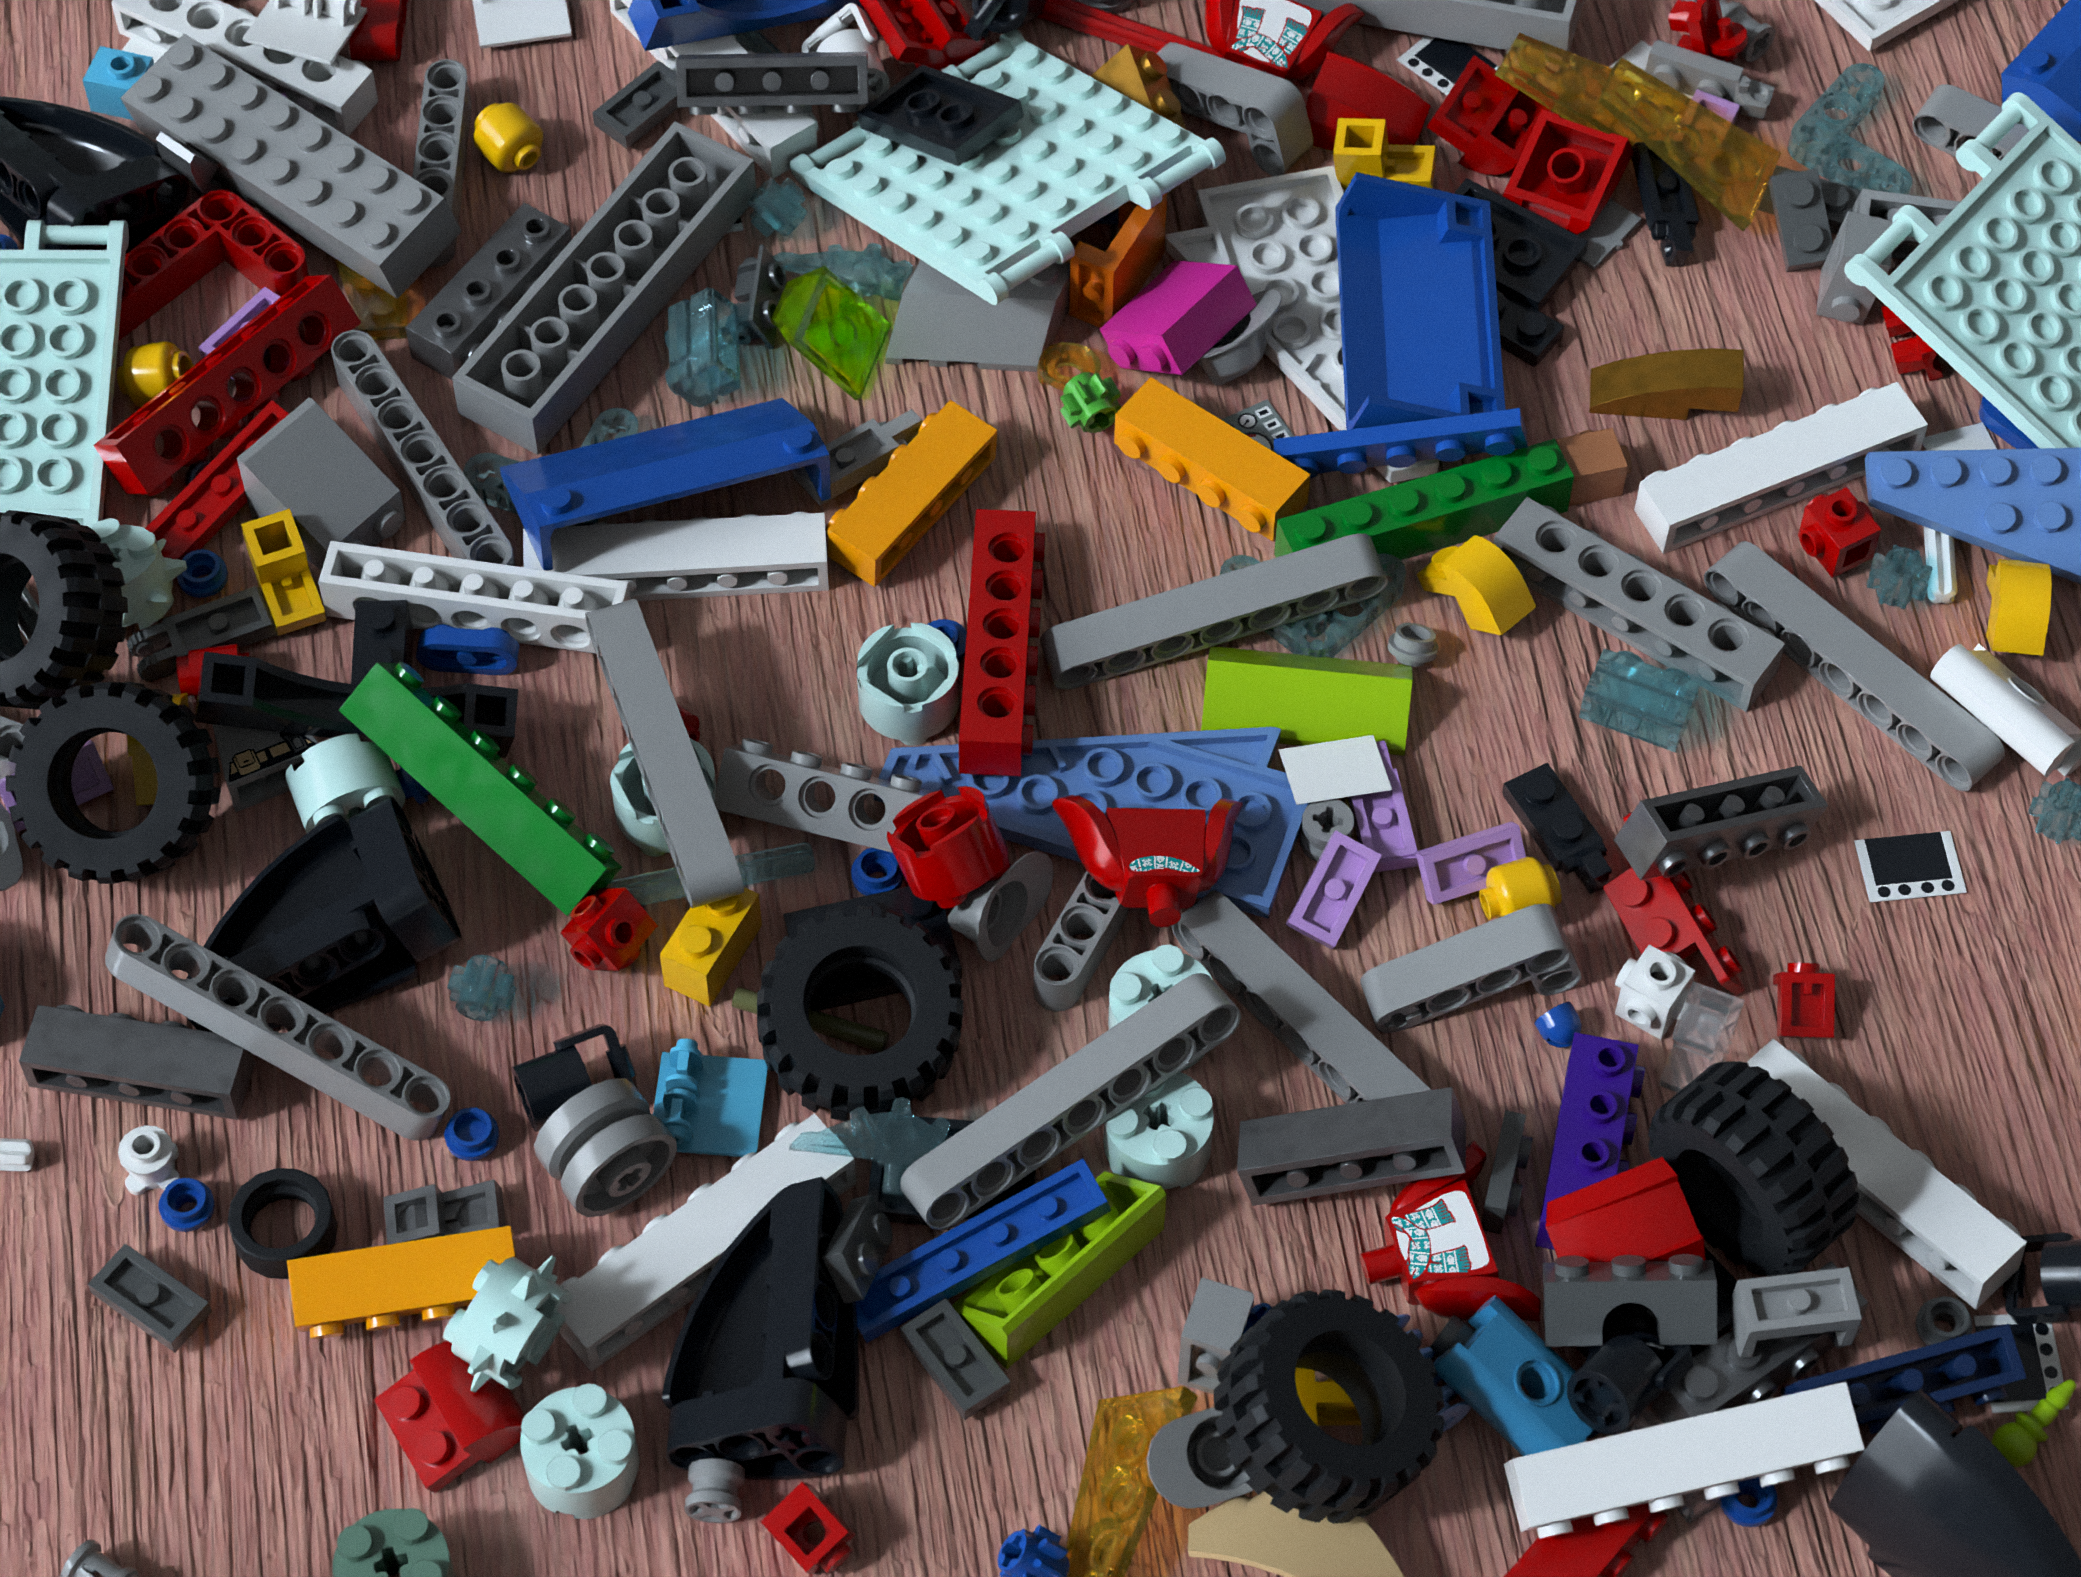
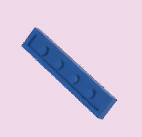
M1520 408L1273 439L1274 452L1311 474L1310 479L1320 473L1340 471L1346 474H1356L1365 471L1368 467L1389 465L1395 468L1412 466L1417 461L1439 459L1445 462L1461 460L1465 455L1488 453L1500 456L1510 454L1515 449L1528 448L1527 429Z
M1084 1158L879 1268L865 1298L856 1301L857 1326L866 1343L922 1314L943 1299H949L1112 1211Z

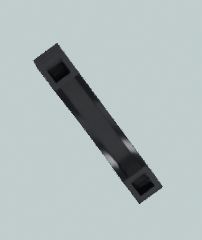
M204 652L199 676L195 722L326 738L358 733L361 742H373L339 711L340 707L358 685L328 681L299 674L259 658ZM470 683L423 688L433 698L439 695L451 702L462 714L458 719L471 732L477 729L485 733L499 746L500 750L496 754L500 758L507 757L515 738L518 689Z

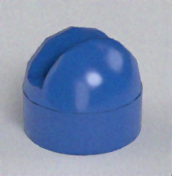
M1565 1002L1552 1008L1534 1022L1542 1038L1549 1045L1558 1048L1572 1045L1574 1033H1580L1582 1028L1580 1017L1571 1002Z

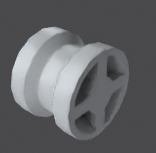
M1337 799L1310 803L1302 815L1300 846L1304 854L1318 862L1335 830L1352 839L1354 815L1350 808Z
M709 1458L692 1462L689 1466L688 1481L693 1487L692 1493L685 1500V1513L693 1519L707 1523H728L738 1520L742 1513V1501L737 1495L738 1489L744 1485L745 1469L735 1462L724 1459Z

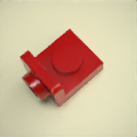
M1788 963L1787 972L1773 975V985L1778 986L1777 1037L1834 1038L1835 974L1820 973V964Z

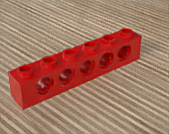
M331 274L307 276L93 446L126 494L156 495L172 484L173 478L171 476L181 467H189L193 463L205 458L210 452L208 446L216 439L228 437L240 430L245 424L243 418L252 410L265 408L271 400L276 401L281 395L279 389L287 382L297 381L312 372L316 367L313 361L323 353H331L332 342L343 332L355 329L361 324V321ZM301 321L306 328V336L303 341L299 335ZM266 349H268L271 355L269 369L266 368L263 360ZM231 377L236 384V392L233 398L228 392V382ZM195 405L200 411V421L197 427L192 420V410ZM159 434L164 439V450L161 455L158 454L155 447L156 438Z
M976 509L959 730V774L1021 776L1022 755L1032 756L1034 725L1024 724L1025 716H1035L1036 685H1027V676L1037 677L1038 646H1029L1030 638L1040 637L1041 607H1032V599L1042 600L1043 570L1034 569V562H1044L1045 532H1036V511Z

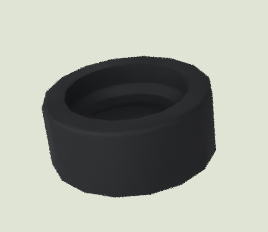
M276 1168L259 1173L243 1184L230 1203L227 1221L237 1254L250 1270L267 1278L289 1279L287 1260L329 1254L335 1245L338 1228L326 1188L316 1177L299 1169ZM282 1199H295L311 1206L316 1217L315 1225L309 1235L297 1244L284 1248H267L258 1244L253 1239L250 1230L251 1222L257 1212L269 1203Z

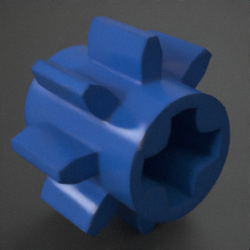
M1038 1525L1033 1533L1023 1528L1021 1531L1012 1533L1005 1540L999 1551L998 1566L1002 1570L1000 1577H1067L1070 1564L1068 1557L1065 1555L1068 1553V1549L1059 1545L1061 1536L1041 1525Z

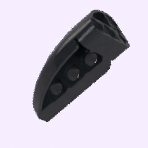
M0 96V220L23 245L28 220H44L45 225H69L71 227L76 225H109L111 220L127 221L129 229L127 254L171 221L186 201L190 188L188 180L171 165L162 160L157 143L120 123L87 111L39 100ZM46 245L43 250H107V245Z
M391 796L349 818V823L343 816L335 815L287 848L261 871L235 900L218 922L203 947L323 1014L368 999L414 979L419 973L416 961L422 962L462 940V934L448 898L425 850L402 808ZM188 974L186 979H192V977ZM228 996L219 997L227 1005H240L234 998ZM188 1018L197 1030L213 1032ZM268 1023L271 1029L282 1026L277 1023Z
M1924 1389L1911 1396L1879 1431L1842 1480L1829 1504V1508L1866 1544L1871 1545L1868 1557L1892 1577H2081V1559L2048 1509L2021 1475L1979 1429L1974 1426H1968L1962 1430L1963 1426Z

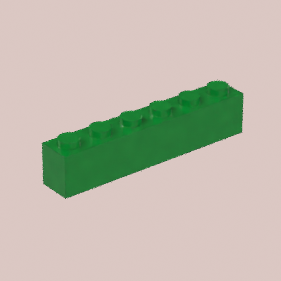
M1554 438L1530 445L1528 448L1514 450L1507 455H1496L1277 519L1274 555L1275 557H1280L1348 535L1362 533L1371 537L1382 566L1466 542L1474 535L1483 537L1496 533L1503 527L1526 497L1541 505L1552 507L1559 514L1567 512L1574 475Z
M377 662L340 707L339 711L566 916H570L573 908L584 898L594 895L599 888L607 887L622 869V866L611 857L615 851L603 838L593 832L586 835L573 823L576 815L565 804L555 798H551L548 801L535 789L538 782L527 770L517 764L509 766L496 754L500 748L489 736L477 729L471 732L458 720L462 714L457 707L439 695L433 698L423 689L421 685L424 679L413 668L403 662L398 664Z

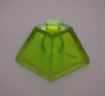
M825 265L788 281L772 316L773 321L791 346L854 400L862 397L892 325Z

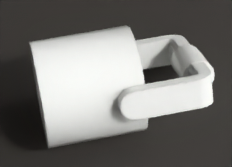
M847 4L819 26L803 42L802 53L868 52V104L889 89V76L873 45L878 40V36L866 11L856 4ZM856 19L860 30L846 29ZM859 104V111L868 104Z

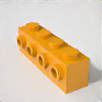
M1152 377L1115 414L1114 444L1119 446L1124 454L1133 459H1140L1158 470L1167 481L1179 483L1192 491L1206 505L1226 512L1237 519L1250 532L1259 533L1273 542L1276 539L1277 519L1298 514L1308 504L1311 474Z
M949 400L938 413L931 412L922 422L918 434L908 445L901 444L891 455L888 466L877 477L871 476L864 482L856 500L846 510L841 508L832 516L826 528V533L828 534V557L875 588L996 458L998 430L952 400Z
M511 1225L287 1260L295 1327L300 1332L310 1331L311 1339H325L344 1335L343 1326L366 1322L367 1331L400 1326L399 1317L421 1313L423 1322L450 1319L455 1314V1308L469 1306L478 1291L473 1289L474 1280L489 1260L492 1259L501 1264L513 1256L517 1258L514 1232Z

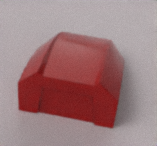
M1327 51L1326 58L1309 93L1306 104V111L1313 135V146L1334 151L1338 118L1386 119L1388 145H1415L1431 108V105L1411 88L1372 65L1334 51Z
M1542 109L1506 186L1503 197L1578 235L1589 229L1597 219L1625 172L1633 155L1629 138L1612 132L1608 134L1563 119L1559 114Z
M1663 1157L1645 1162L1547 1202L1546 1230L1558 1258L1563 1256H1581L1587 1258L1589 1262H1612V1259L1617 1256L1637 1255L1645 1258L1646 1261H1669V1258L1674 1255L1693 1254L1705 1260L1704 1238L1699 1233L1678 1182V1175Z

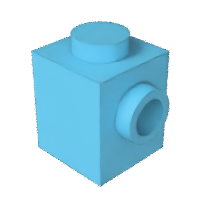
M100 46L83 78L91 111L133 120L120 98L154 64L153 57Z

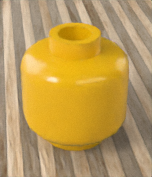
M511 102L494 103L479 113L474 123V145L499 171L512 173L520 169L526 170L538 161L543 143V130L518 104Z
M162 341L134 346L127 351L124 356L123 366H120L117 370L118 385L124 395H129L132 402L141 408L192 368L193 363L189 354L186 351H181L173 342Z
M1523 857L1492 867L1486 876V888L1479 891V898L1485 916L1488 920L1535 904L1545 903L1552 905L1555 909V905L1560 904L1562 901V894L1557 876L1549 864L1543 865L1535 857Z

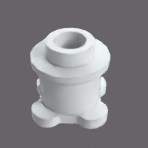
M144 1125L134 1128L124 1136L119 1144L118 1156L121 1165L129 1172L125 1185L131 1194L142 1195L146 1190L159 1188L165 1190L171 1182L180 1179L179 1173L175 1170V1160L179 1156V1150L177 1145L172 1142L171 1137L163 1129Z

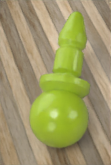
M2066 1380L2050 1389L2046 1394V1398L2041 1399L2031 1409L2029 1416L2019 1410L2015 1414V1422L2005 1423L1995 1431L1992 1437V1444L2013 1467H2021L2031 1462L2037 1452V1442H2045L2049 1438L2042 1428L2048 1427L2059 1415V1410H2064L2069 1404L2076 1389L2074 1380Z

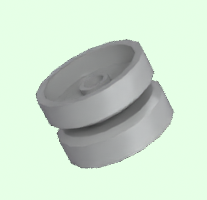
M625 1078L605 1080L589 1086L571 1097L549 1117L539 1130L534 1143L536 1157L550 1176L561 1182L564 1195L575 1210L585 1217L609 1214L641 1197L661 1179L671 1166L677 1152L674 1136L661 1119L650 1114L649 1103L637 1087Z

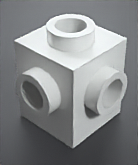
M1649 944L1638 961L1633 958L1627 960L1616 979L1615 985L1621 988L1615 1015L1661 1040L1674 1020L1682 1022L1691 1009L1696 998V994L1690 991L1696 970L1687 966L1679 956L1671 952H1662Z

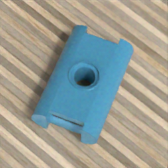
M1496 1295L1484 1303L1468 1320L1476 1331L1466 1343L1462 1345L1458 1342L1439 1356L1433 1363L1438 1376L1522 1456L1582 1443L1587 1437L1592 1438L1600 1433L1581 1421L1569 1403L1567 1383L1576 1371L1551 1347H1546L1545 1341ZM1521 1385H1523L1527 1389L1530 1397L1525 1394V1392L1522 1390Z

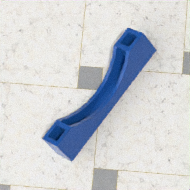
M632 0L627 13L644 50L648 51L830 17L849 3H854L863 10L865 9L859 0Z

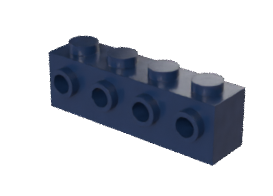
M2005 1324L1803 1379L1780 1389L1782 1396L1846 1382L1858 1427L1868 1425L1872 1435L1879 1433L1897 1410L1921 1389H1924L1948 1413L1956 1411L1953 1403L1955 1400L1973 1396L1975 1406L2008 1397L2006 1386L2024 1380L2027 1377L2010 1325Z

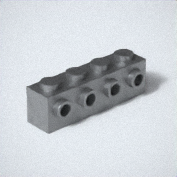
M868 52L679 55L676 58L677 107H689V114L691 115L717 114L718 107L736 106L738 114L765 113V106L784 105V113L812 112V105H831V112L859 111V104H868L869 102Z
M524 202L406 326L411 358L452 380V377L569 244L572 240L570 227Z
M1799 765L1641 800L1614 840L1640 881L1659 876L1672 878L1685 870L1701 866L1711 869L1731 859L1740 857L1753 859L1766 851L1783 847L1785 850L1795 849L1810 838L1811 828L1828 807V804L1803 767Z
M66 1004L59 1005L56 1008L37 1005L19 1058L20 1066L29 1087L235 1120L239 1118L255 1066L251 1052L215 1032L189 1029L184 1024L174 1021H164L161 1024L138 1021L134 1017L123 1013H111L108 1016L87 1013L76 1006Z
M1452 1087L1240 1121L1237 1172L1252 1206L1466 1173V1121Z
M1830 1261L1819 1270L1836 1269L1837 1267ZM1855 1288L1861 1316L1863 1317L1868 1301ZM1861 1324L1859 1325L1855 1338L1863 1329V1326ZM1733 1330L1718 1339L1717 1344H1711L1693 1357V1367L1670 1390L1662 1391L1653 1401L1651 1408L1664 1423H1669L1768 1400L1782 1383L1792 1376L1795 1379L1802 1377L1819 1362L1821 1356L1835 1346L1838 1349L1844 1346H1839L1836 1332L1832 1331L1757 1340L1752 1357L1739 1358Z

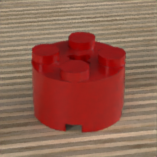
M957 787L961 795L945 798L943 791L939 790L915 800L902 809L893 819L896 827L894 833L891 834L887 831V841L912 893L923 900L937 901L938 906L943 909L961 904L965 901L969 892L988 881L999 879L1011 867L1008 860V847L983 793L973 787Z

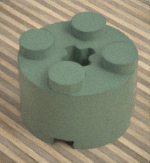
M385 1509L371 1513L353 1525L346 1527L337 1539V1548L332 1566L333 1577H390L396 1573H400V1577H456L450 1552L442 1532L418 1509Z

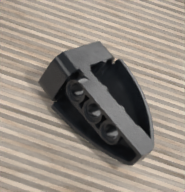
M823 1177L790 1184L779 1191L728 1246L691 1305L676 1340L662 1393L664 1405L671 1410L666 1459L674 1467L689 1471L690 1464L697 1460L709 1458L724 1459L741 1465L745 1469V1479L752 1480L810 1478L832 1474L844 1467L847 1421L855 1419L859 1414L856 1301L843 1303L822 1259L844 1215L839 1196Z

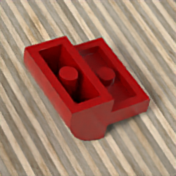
M859 0L869 15L871 23L878 29L889 46L890 53L898 61L904 63L914 62L917 68L922 64L939 71L949 65L957 67L975 56L986 42L985 39L975 42L963 32L971 18L959 0Z
M1474 55L1426 127L1464 153L1458 164L1477 173L1499 175L1510 171L1516 165L1541 110L1551 111L1558 98L1522 73H1519L1512 82Z
M449 1341L434 1345L410 1359L409 1362L414 1369L374 1399L425 1488L434 1493H437L480 1459L490 1464L520 1442L521 1425L525 1417L511 1390L491 1377L475 1393L472 1392L470 1388L474 1375L468 1373L470 1364L453 1354L451 1351L452 1343Z

